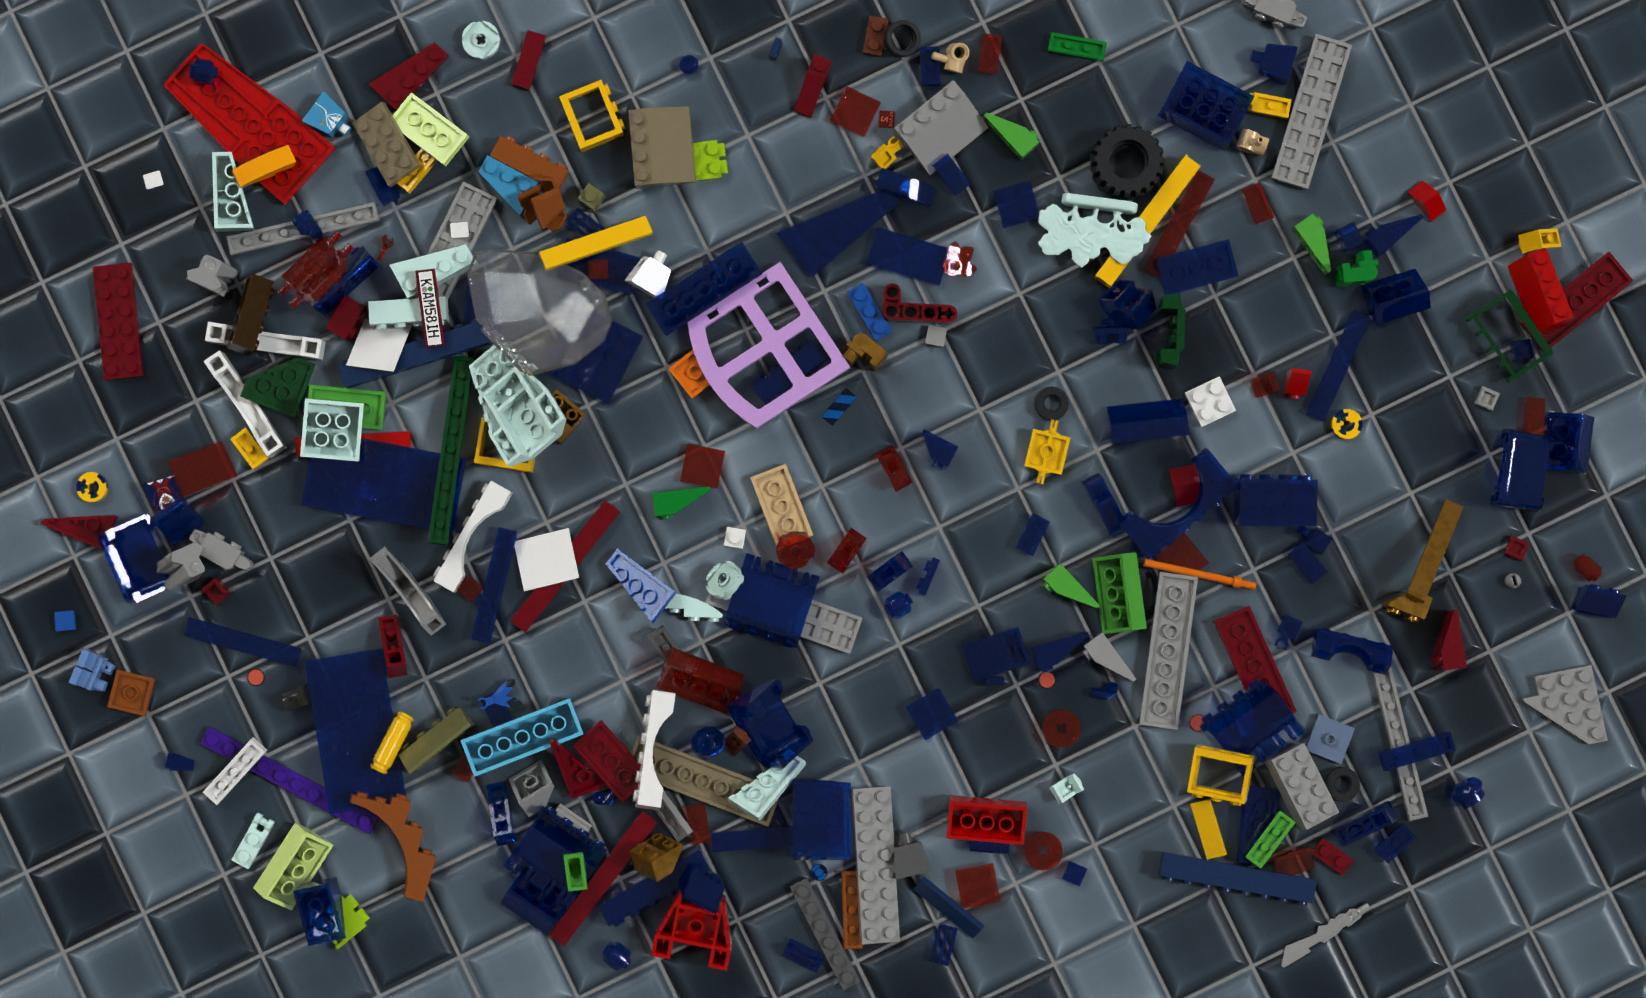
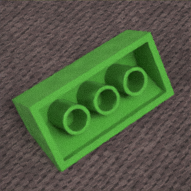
M1137 553L1092 558L1103 634L1147 629Z

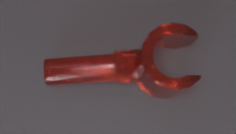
M387 235L382 237L383 246L376 259L380 262L387 249L394 245L393 238L390 243H385Z

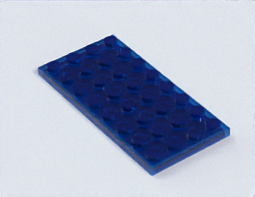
M361 438L359 461L310 458L301 505L430 529L440 453ZM460 457L450 526V533L452 534L454 532L467 458Z
M382 648L304 661L329 815L364 809V807L349 801L351 793L356 794L357 791L367 793L368 797L374 799L376 796L384 797L387 799L386 802L390 801L391 795L396 796L397 793L406 795L401 761L398 756L399 752L391 768L387 769V774L384 775L371 768V764L373 765L374 763L373 758L393 721Z

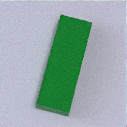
M1051 32L1047 52L1103 62L1107 42Z

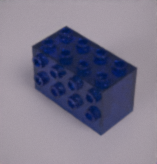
M1240 474V478H1234V524L1239 526H1317L1318 480L1312 479V475L1298 474L1297 478H1293V475L1278 474V478H1274V475L1259 474V478H1254V475Z

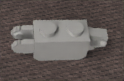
M1241 0L1242 5L1253 10L1251 14L1255 15V18L1261 21L1268 20L1277 28L1292 26L1302 29L1307 20L1305 15L1295 10L1297 6L1292 0Z
M194 529L189 539L203 546L200 554L226 570H233L239 567L242 570L250 571L253 568V561L243 556L245 552L241 550V545L234 541L228 543L224 540L225 536L216 531L213 534Z

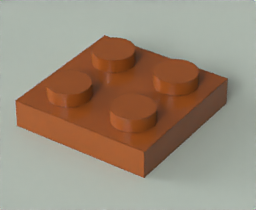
M117 669L107 707L147 716L156 679Z

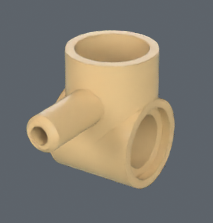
M952 43L947 47L946 55L933 52L931 58L944 62L945 70L962 74L965 60L969 57V48L964 43ZM957 47L961 50V55L958 58L954 54Z
M1242 129L1236 148L1246 153L1263 156L1269 138L1261 136L1255 131Z

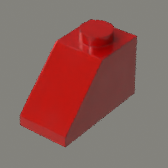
M1295 368L1287 371L1283 395H1288V399L1300 400V397L1306 396L1312 371Z

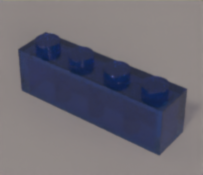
M813 340L802 343L798 347L800 350L795 354L790 353L804 376H807L827 359ZM777 364L768 370L769 374L764 378L760 376L753 382L754 386L752 389L764 405H767L793 387L792 382L782 367Z

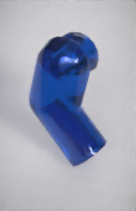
M1109 682L1103 689L1092 687L1090 697L1108 700L1117 693L1118 685L1116 682Z

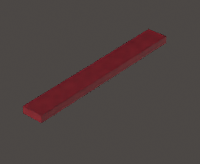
M606 500L572 541L577 567L620 513L617 508ZM566 581L536 588L510 621L526 633Z
M644 811L640 813L588 882V889L582 890L549 935L563 946L567 944L631 859L630 850L639 843H643L658 822Z

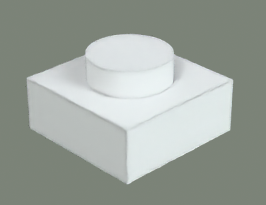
M727 527L724 546L743 549L746 530Z

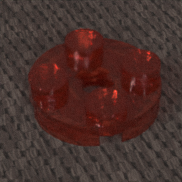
M790 532L779 537L776 554L778 560L786 565V567L798 569L806 566L810 558L814 557L815 546L806 532ZM794 547L800 548L797 550V553H793L791 550Z
M1061 709L1052 711L1043 721L1042 733L1044 738L1054 747L1065 748L1071 746L1080 736L1079 719L1071 711ZM1064 723L1066 725V732L1057 733L1058 728L1056 726Z
M1041 831L1032 834L1027 839L1024 855L1026 861L1033 868L1050 870L1061 861L1062 844L1052 833ZM1040 846L1048 847V854L1046 856L1044 854H1042L1041 856L1038 854L1040 852V850L1038 849Z

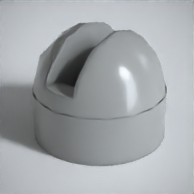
M1510 573L1505 577L1504 582L1508 588L1514 589L1520 586L1521 578L1516 573ZM1512 576L1515 577V581H1516V585H1515V586H1514V582H1513Z

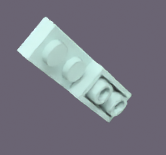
M676 594L665 608L669 609L671 613H681V609H684V617H688V621H700V617L707 618V621L719 622V618H723V614L709 604L680 594Z

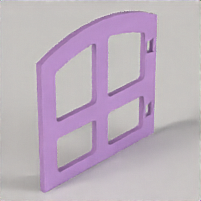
M781 262L687 321L694 354L710 386L733 412L757 429L850 369L849 364ZM767 277L769 282L760 288L756 283ZM776 282L781 283L800 312L798 318L779 330L773 329L754 300L757 294ZM742 307L761 335L762 341L724 366L718 367L708 343L706 327L735 308ZM717 309L719 315L710 320L707 315ZM809 328L830 357L831 363L812 376L805 377L785 347V343ZM768 353H772L792 382L793 387L764 407L757 409L738 394L728 383V380Z

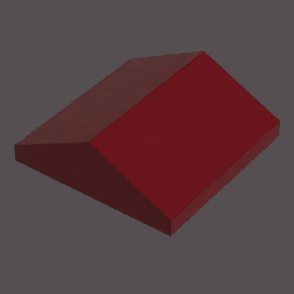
M1206 461L1168 470L1177 507L1215 499L1212 479Z

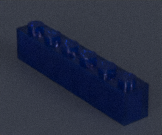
M700 848L677 861L673 872L660 881L656 882L648 877L604 901L598 907L608 926L614 925V927H617L625 922L623 918L629 915L633 918L642 913L641 909L648 906V908H651L658 904V899L664 896L667 899L676 894L674 890L680 887L685 889L693 884L692 880L696 878L702 880L709 876V871L712 868Z

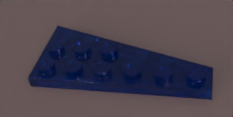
M886 188L777 232L776 235L811 276L814 277L900 202Z

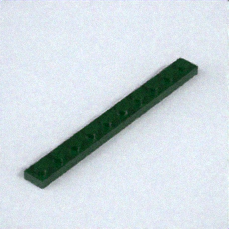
M454 356L428 537L429 544L448 546L472 379L469 365L474 362L473 357Z

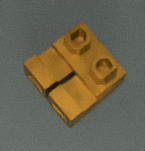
M860 333L854 337L853 342L850 340L846 344L848 350L843 355L851 366H853L858 358L862 361L866 356L870 360V367L876 371L888 357V352L866 334Z

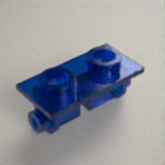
M790 938L782 956L816 973L825 956Z

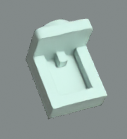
M1075 773L1066 776L1049 787L1058 804L1065 802L1084 790L1080 778Z

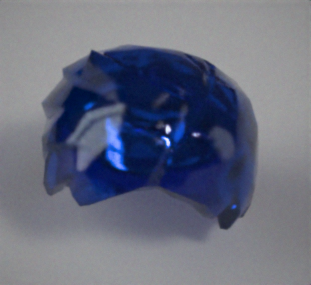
M713 726L700 728L691 739L693 752L705 761L719 754L725 744L724 734Z

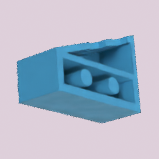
M487 155L478 172L507 204L523 218L524 208L520 205L518 195L539 185V183Z

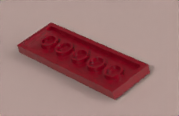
M1610 252L1603 255L1563 288L1574 318L1569 325L1541 334L1551 348L1633 282V279ZM1522 321L1521 323H1519L1522 326V328L1526 331V333L1531 337V339L1536 343V345L1540 348V350L1543 352V350L1538 345V343L1536 342V340L1534 339V337L1532 336L1524 322Z
M130 262L93 267L104 380L144 377L133 264Z
M1246 606L1213 621L1260 727L1297 712L1250 606Z

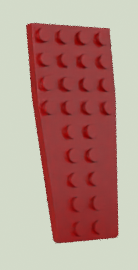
M199 44L164 84L171 94L227 152H232L233 158L240 165L275 149L289 145L296 160L294 167L278 172L270 178L258 181L285 205L336 149L313 127L305 124L302 121L303 119L291 108L204 44Z

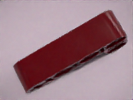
M891 283L884 288L882 313L887 321L952 324L957 318L958 313L954 306L901 303V289L897 284ZM893 288L897 291L898 295L891 298L887 295V291ZM889 307L895 308L897 314L890 317L886 314V310ZM906 309H914L916 315L911 318L907 317L905 314ZM938 309L941 310L940 314H946L947 310H950V313L954 314V316L947 319L946 315H940V319H937ZM925 310H933L935 316L930 319L925 317Z

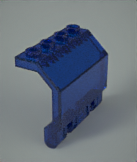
M747 553L741 568L744 581L732 594L724 625L733 630L745 631L751 636L758 635L764 637L765 640L770 642H780L788 648H797L820 576L812 574L807 586L806 583L810 573L805 572L801 584L794 581L798 574V569L794 568L791 578L788 580L791 567L775 562L772 574H770L773 561L769 560L765 572L760 571L758 567L761 564V557L757 556L754 567L751 568L755 555Z
M1256 678L1247 685L1249 687L1244 692L1239 690L1232 696V701L1229 703L1224 701L1217 707L1218 711L1214 714L1209 712L1202 717L1199 727L1203 732L1208 731L1224 750L1243 754H1250L1253 751L1257 759L1263 763L1266 761L1265 757L1269 759L1282 750L1280 745L1283 748L1287 746L1286 741L1279 734L1280 731L1284 729L1290 739L1294 741L1297 739V736L1300 737L1306 730L1279 693L1264 678L1259 681ZM1233 763L1244 777L1246 765Z
M542 806L535 821L503 867L511 871L520 858L521 860L512 873L515 875L519 873L521 867L526 862L531 868L523 876L525 882H527L535 869L537 871L528 884L543 893L550 881H553L544 895L547 897L551 895L556 884L563 887L562 891L555 898V902L559 904L568 891L563 854L583 852L588 881L607 852V849L604 848L606 844L596 838L594 841L589 838L590 834L584 829L580 828L577 830L572 826L574 823L568 818L564 817L561 819L556 815L558 812L552 807L548 806L545 808ZM581 890L570 891L561 903V906L568 910Z

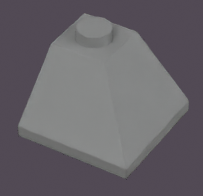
M542 759L508 779L518 803L528 817L546 807L554 785Z

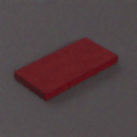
M602 720L572 745L622 803L634 794V790L638 789V783L635 782L636 772L640 771L641 764L638 763V760Z

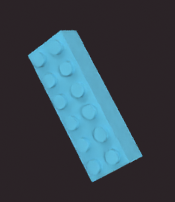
M569 698L460 741L475 777L550 748L549 740L552 738L559 743H563L584 733Z

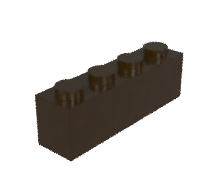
M253 273L246 279L227 344L228 349L248 356L257 350L259 346L257 338L264 328V323H262L263 317H266L269 311L268 300L274 294V288H272L274 281Z

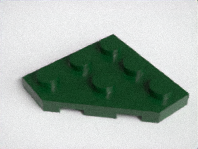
M296 357L246 379L240 397L295 418L316 364Z

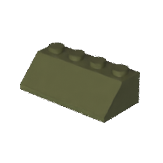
M454 706L446 712L448 715L443 720L437 719L431 724V730L428 732L422 731L416 736L417 741L412 745L409 742L400 749L402 753L398 756L409 774L417 772L476 725L462 707L456 708Z

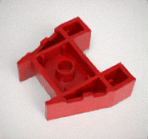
M681 887L656 930L651 956L670 959L675 941L711 949L708 967L727 971L732 950V938L726 896L722 895L720 907L682 900L684 887Z

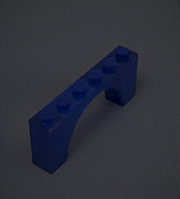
M1204 448L1191 459L1199 476V493L1195 504L1187 514L1173 522L1154 523L1139 517L1131 509L1117 521L1148 559L1158 556L1165 545H1171L1176 540L1175 537L1177 535L1187 532L1194 521L1201 520L1206 515V511L1217 507L1221 502L1220 500L1224 496H1230L1235 491V487L1238 486L1207 448Z

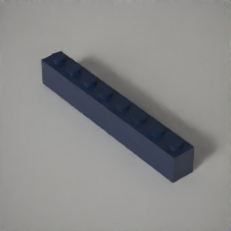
M477 318L469 321L470 324L465 326L462 324L452 326V330L444 331L445 346L426 348L424 335L415 338L414 342L408 343L406 341L394 372L347 366L348 359L343 360V364L338 365L344 388L360 386L493 344L488 324L485 320Z
M1168 852L1161 853L1158 875L1163 876L1162 880L1174 882V878L1181 879V883L1188 885L1198 882L1201 883L1200 887L1212 889V885L1220 886L1219 890L1231 892V889L1239 890V894L1250 895V892L1258 893L1257 897L1269 899V896H1275L1277 901L1288 902V899L1296 900L1295 904L1307 906V903H1313L1317 880Z

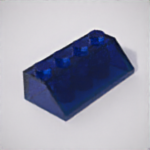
M1183 398L1107 407L1111 445L1187 437L1190 435L1188 416Z

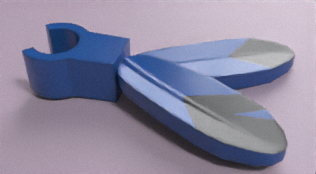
M515 679L504 682L493 696L477 699L478 702L480 700L485 701V706L479 707V709H485L492 704L510 708L522 706V702L519 699L506 696L513 689Z

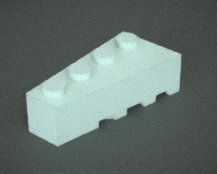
M212 152L214 229L216 232L254 230L243 188L239 187L232 173V170L237 168L232 152Z
M465 244L390 264L389 266L407 298L414 299L419 297L416 270L435 268L437 286L478 265L469 247Z

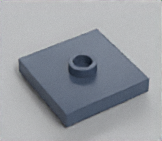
M1318 714L1306 747L1313 754L1342 764L1355 728Z

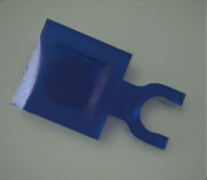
M1284 614L1277 629L1281 636L1276 639L1274 645L1277 646L1279 641H1284L1285 646L1283 649L1286 650L1289 645V637L1292 639L1296 638L1303 621Z

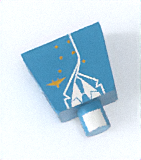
M322 92L302 120L305 124L330 137H334L337 131L346 137L352 127L345 123L348 115L325 92Z

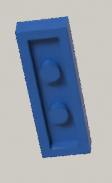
M864 283L847 291L849 298L875 342L892 333L891 328Z

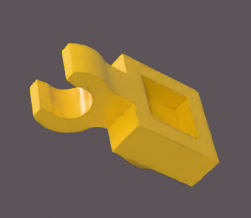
M893 136L889 139L888 145L883 143L870 157L884 171L897 158L894 154L903 147V144Z

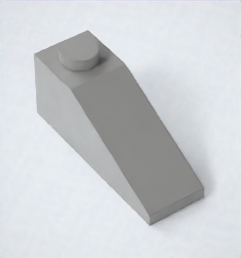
M1103 632L1082 646L1085 649L1082 652L1088 660L1092 659L1093 662L1131 682L1137 680Z

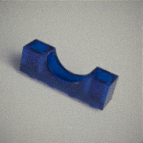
M1319 627L1313 637L1311 657L1330 661L1334 655L1347 652L1358 656L1364 662L1367 671L1386 675L1391 667L1393 646L1386 643L1375 642L1366 638H1359L1347 633H1339Z

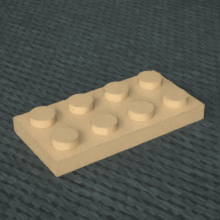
M786 464L750 477L777 549L814 536Z

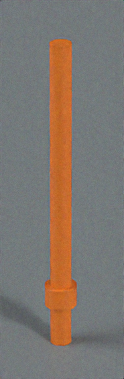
M1145 559L1143 563L1145 567L1231 585L1233 588L1240 589L1242 587L1252 590L1256 588V582L1242 580V577L1233 576L1232 578Z

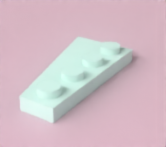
M790 751L771 765V768L765 773L759 774L757 779L749 785L743 786L737 794L731 795L728 801L760 821L805 767L806 761Z

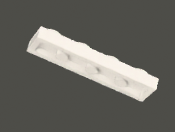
M254 737L250 739L203 793L218 805L265 754L267 749Z

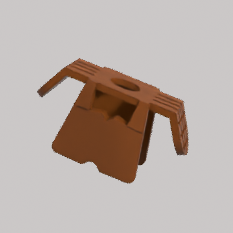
M531 174L530 179L539 180L542 183L518 195L520 205L524 208L525 219L530 225L537 219L540 228L545 229L548 227L553 232L557 231L562 227L567 218L560 190L556 187L552 177L542 174ZM543 189L544 193L539 195L538 192Z

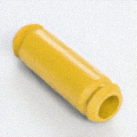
M401 711L396 713L398 715L393 719L373 758L374 763L373 765L371 764L372 769L384 775L388 773L387 769L391 768L411 728V722H414L413 717Z

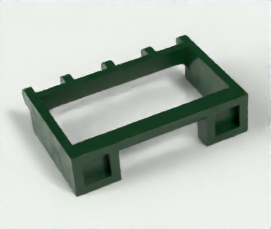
M1512 289L1465 319L1466 322H1470L1472 319L1475 320L1481 329L1475 333L1476 337L1483 333L1491 344L1490 347L1485 349L1488 353L1494 349L1502 362L1496 365L1499 369L1505 365L1512 376L1506 379L1507 383L1554 354V351L1522 307L1521 302ZM1506 297L1545 353L1516 373L1477 317Z

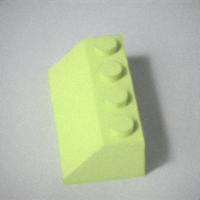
M295 822L253 889L264 899L292 911L334 845L312 830Z

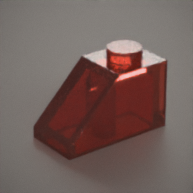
M893 445L876 454L895 491L913 483Z
M850 528L827 564L843 574L867 538Z

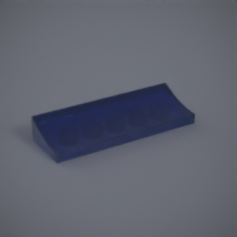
M741 241L649 300L645 305L665 336H667L762 275V272Z

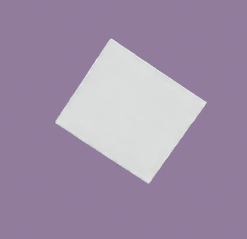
M365 319L346 365L394 372L412 325L406 324L405 328H394V325L387 326V329H375V327L370 325L369 319Z
M569 528L514 541L524 591L579 578Z

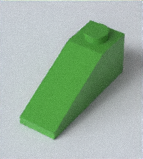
M990 113L984 114L983 119L1020 160L1038 146L1039 137L1033 130L1029 131L1026 127Z
M1311 214L1294 226L1292 231L1323 274L1326 275L1331 271L1325 229L1323 227L1324 223L1319 216Z
M1061 563L1042 579L1045 582L1043 586L1050 593L1053 591L1055 594L1095 609L1100 606Z

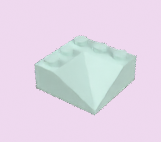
M305 399L300 457L359 461L364 404Z

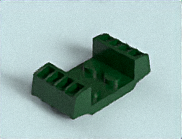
M1181 293L1164 295L1158 307V313L1173 314L1169 321V328L1172 329V335L1169 336V348L1172 349H1160L1156 353L1157 365L1171 370L1178 366L1180 352L1184 349L1186 310L1182 307Z

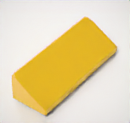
M1208 798L1191 803L1190 806L1206 859L1227 855L1211 800Z

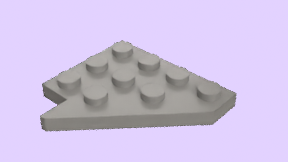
M1592 665L1533 676L1537 695L1521 698L1522 702L1586 744L1608 741Z

